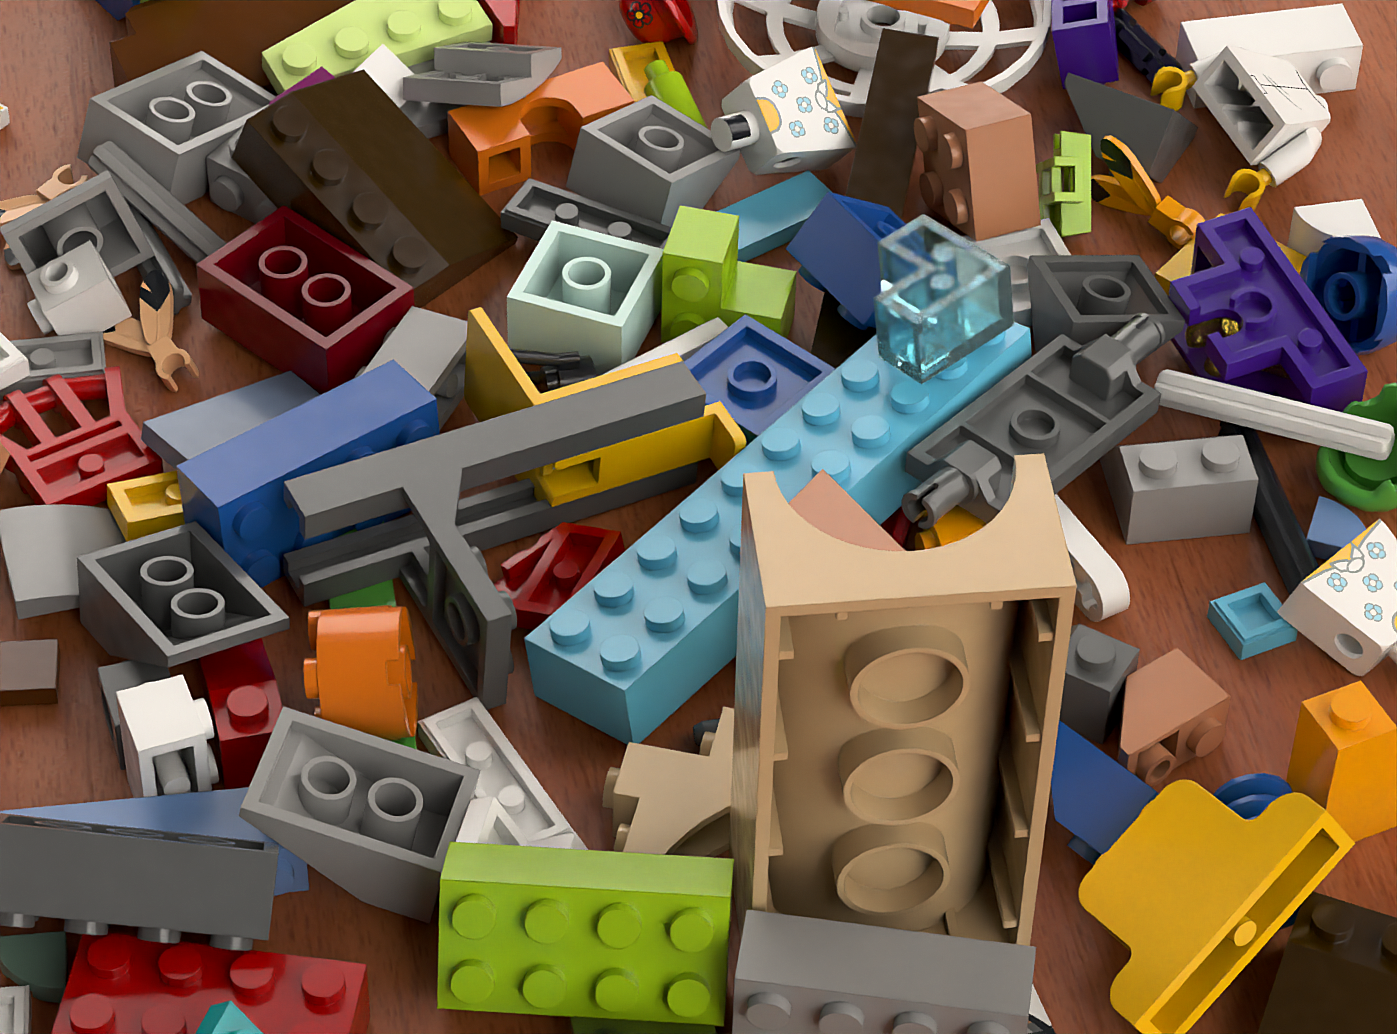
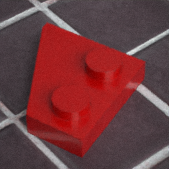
M562 522L540 537L536 545L530 549L518 552L502 563L503 577L493 584L498 592L505 591L510 596L517 615V627L531 630L537 628L625 552L621 531Z

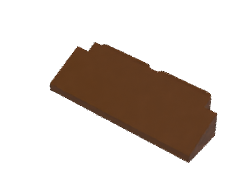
M149 0L134 5L125 13L127 36L109 42L114 87L203 51L272 95L277 96L276 90L262 69V52L355 0Z

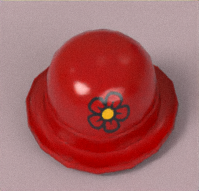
M619 0V11L627 28L643 44L658 41L666 44L683 36L690 45L696 43L698 29L689 0Z

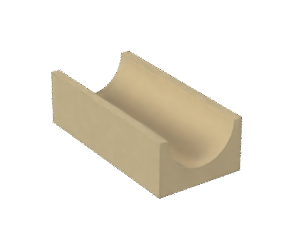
M1044 453L1014 455L1010 497L1003 509L987 525L959 541L917 551L876 550L836 539L818 530L796 513L782 495L776 482L774 471L743 473L729 859H734L733 892L740 939H742L746 911L755 910L1030 946L1077 587Z

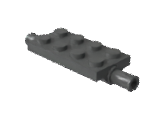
M1140 312L1111 337L1104 334L1084 345H1080L1064 334L1059 335L907 452L904 471L922 483L914 490H910L903 495L901 504L905 516L914 523L925 513H928L927 516L919 521L918 526L923 529H929L942 516L956 505H959L988 524L1003 509L1010 497L1014 455L1044 453L1054 495L1158 412L1162 393L1141 381L1136 370V363L1151 351L1163 345L1165 331L1162 324L1154 318L1139 329L1149 319V314Z

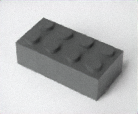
M0 813V925L32 928L35 927V921H39V916L65 919L64 931L78 934L107 935L111 924L137 926L136 938L141 940L179 943L182 931L210 934L209 946L230 950H252L254 939L269 940L279 844Z

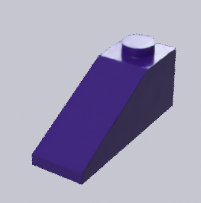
M1051 0L1052 35L1063 89H1066L1064 82L1068 73L1102 85L1108 82L1119 81L1113 0Z

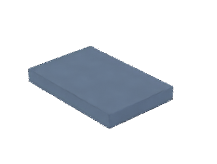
M288 371L143 422L141 440L177 470V465L320 396V394L292 371Z

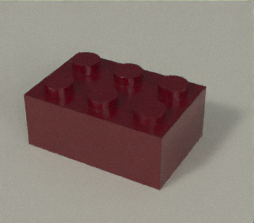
M285 205L196 264L201 318L281 372L292 371L320 395L354 379L363 366H368L382 347L387 332L392 327H397L411 306H414V287Z

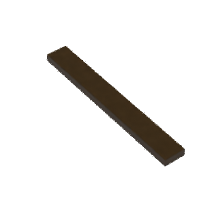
M882 28L845 196L887 206L902 220L918 146L914 135V121L916 118H919L917 97L929 93L939 37ZM828 291L824 292L811 354L836 369L874 337L880 328L869 326L866 330H862L849 323L837 310L840 302Z

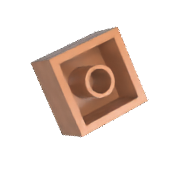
M982 81L917 97L919 118H916L914 121V135L918 147L923 152L925 173L920 175L919 186L925 204L976 242L1041 225L1031 113Z

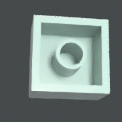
M551 221L507 296L509 349L549 353L578 351L580 356L589 355L592 358L597 375H602L634 359L662 309V255L664 249Z

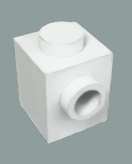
M90 240L26 275L36 296L27 305L45 335L55 330L58 336L103 332L132 316L113 275Z

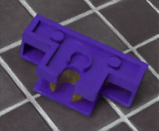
M1248 207L1198 223L1191 275L1171 281L1169 290L1170 300L1185 320L1183 330L1173 337L1171 342L1194 376L1343 412L1353 401L1362 402L1368 370L1253 209Z

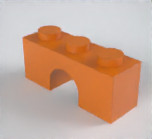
M602 61L546 79L526 97L503 107L465 105L448 111L449 156L474 190L481 196L531 178L532 145L540 142H559L571 147L575 151L582 126L634 103V100Z

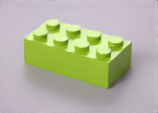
M449 841L440 877L437 1009L724 1026L728 987L734 859Z

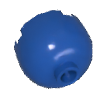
M1366 235L1336 236L1323 241L1326 244L1318 252L1309 253L1303 261L1300 271L1303 281L1357 356L1373 353L1397 341V248L1379 237Z

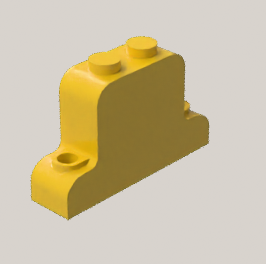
M1183 779L1167 785L1154 800L1150 801L1142 809L1138 818L1112 847L1097 859L1093 868L1083 878L1079 887V901L1083 908L1111 936L1131 952L1129 962L1117 974L1110 989V1001L1113 1008L1140 1034H1186L1352 848L1355 842L1327 810L1303 793L1293 792L1284 794L1271 802L1257 818L1246 820L1192 780Z

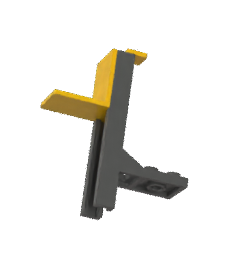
M481 307L469 310L464 398L479 423L284 481V502L289 509L294 507L299 515V531L305 540L406 508H410L413 514L283 554V573L302 605L306 607L399 577L472 696L477 697L486 710L506 704L508 674H512L514 671V661L510 650L511 630L517 627V615L510 596L505 591L498 592L490 580L487 565L481 551L555 528L562 522H575L695 484L698 461L710 458L717 469L720 470L746 447L745 435L723 404L719 401L705 406L706 392L678 353L540 394ZM513 475L518 480V482L459 500L461 491Z

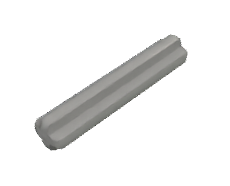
M107 141L102 145H98L93 150V154L88 161L90 169L97 175L108 170L125 200L196 264L227 244L114 142Z

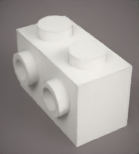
M183 674L155 682H147L137 687L116 692L127 779L133 797L140 798L212 791L211 784L219 782L216 761L212 749L206 741L207 739L214 738L213 724L205 699H192Z

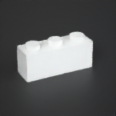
M1333 4L1181 22L1176 60L1181 64L1183 72L1189 71V64L1222 51L1226 45L1242 47L1246 50L1288 61L1296 68L1315 94L1356 88L1363 44L1343 4ZM1193 87L1186 90L1194 108L1207 107Z

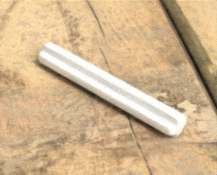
M1166 369L1159 373L1154 386L1155 390L1162 393L1159 403L1161 406L1380 461L1386 460L1389 457L1394 445L1395 433L1394 428L1390 424Z

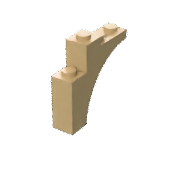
M723 707L716 733L705 731L699 755L638 743H628L621 768H609L603 791V807L613 809V837H616L614 852L714 858L729 850L734 708Z

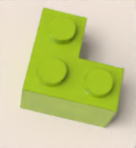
M680 205L662 255L661 343H666L717 317L729 327L745 314L787 339L795 315L797 271L738 261L739 215Z

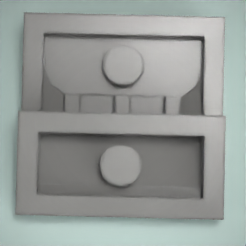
M461 42L435 47V71L403 77V100L503 107L512 104L533 92L548 78L562 59L561 47Z
M61 504L23 506L0 510V545L18 620L79 608L77 557L126 542L110 509Z

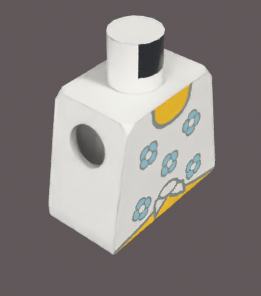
M815 47L807 48L745 80L722 99L721 107L725 116L714 119L711 124V137L715 146L722 152L740 148L748 170L755 175L827 169L857 146Z
M1378 519L1301 581L1277 611L1285 621L1357 676H1364L1387 656L1397 664V539L1381 519Z

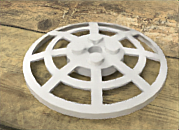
M716 0L719 29L728 49L742 66L753 75L803 51L794 52L790 47L784 34L783 22L816 30L819 46H815L821 63L825 64L835 61L845 68L858 72L854 85L828 77L834 92L838 93L835 95L844 115L863 117L882 28L939 37L936 60L945 50H977L965 65L952 74H948L937 65H934L928 94L968 85L964 82L971 79L984 68L992 58L995 49L1029 46L1024 55L1009 68L983 82L997 92L1002 93L1028 74L1042 56L1050 36L1052 16L1051 0H1029L1034 19L1033 27L999 31L1000 22L997 9L992 0H989L979 17L983 32L949 31L950 24L942 20L909 11L896 10L890 6L868 0H820L817 12L791 5L790 2L792 0ZM734 3L766 15L768 38L776 54L757 56L743 42L735 31L733 19ZM876 23H887V24H890L891 26H878V25H875V24H876Z

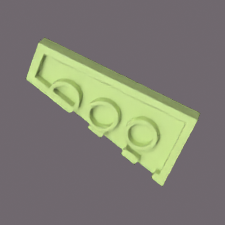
M355 0L263 51L262 69L277 94L280 95L321 66L335 78L352 73L382 44L403 64L409 67L434 59L435 47L461 42L485 43L491 41L493 24L477 0Z

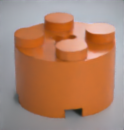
M391 605L309 611V643L311 650H316L317 657L305 658L303 672L307 699L319 698L320 705L315 706L314 716L389 741L414 737L418 721V683L412 682L411 660H416L411 620L406 606L392 607Z

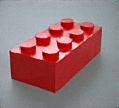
M110 932L107 935L82 934L51 1034H195L210 1006L227 1001H232L263 1034H366L370 1020L367 964L256 950H230L212 947L207 944L183 941L179 943L154 942L138 939L135 935Z

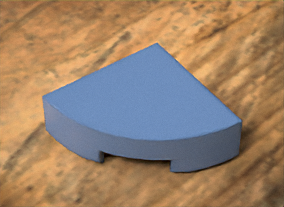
M1319 496L1306 540L1314 557L1329 560L1365 531L1366 528L1361 520L1348 508L1333 500Z

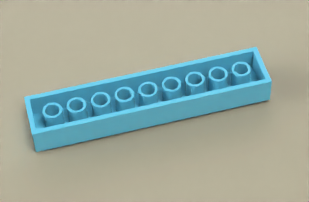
M930 287L524 638L535 696L627 745L629 742L638 744L642 742L736 656L743 473L774 471L778 487L789 503L823 469L881 525L902 506L901 500L903 495L910 490H914L922 483L904 471L907 452L1032 357L1030 328L934 287Z

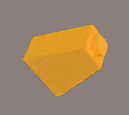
M1361 680L1301 702L1286 782L1290 784L1293 792L1307 795L1327 810L1354 842L1397 827V726Z

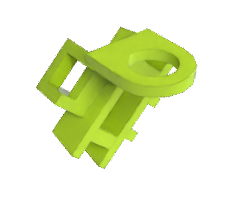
M1060 131V134H1053V157L1036 164V174L1039 173L1040 220L1049 218L1062 238L1091 232V135Z

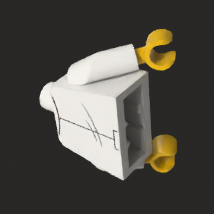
M1226 45L1222 51L1189 64V71L1187 72L1171 66L1159 69L1154 77L1150 94L1155 96L1163 93L1159 105L1178 111L1183 105L1186 90L1193 87L1249 164L1258 165L1259 170L1257 172L1251 169L1238 170L1232 176L1225 191L1224 198L1229 197L1236 191H1241L1248 195L1242 201L1238 211L1251 207L1254 211L1267 185L1277 187L1307 166L1321 145V132L1330 123L1331 117L1325 99L1315 95L1296 68L1288 61L1246 50L1242 47Z

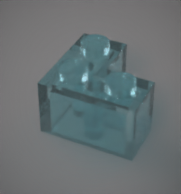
M924 214L877 242L882 293L873 299L879 358L920 384L930 380L1014 325L1010 265Z

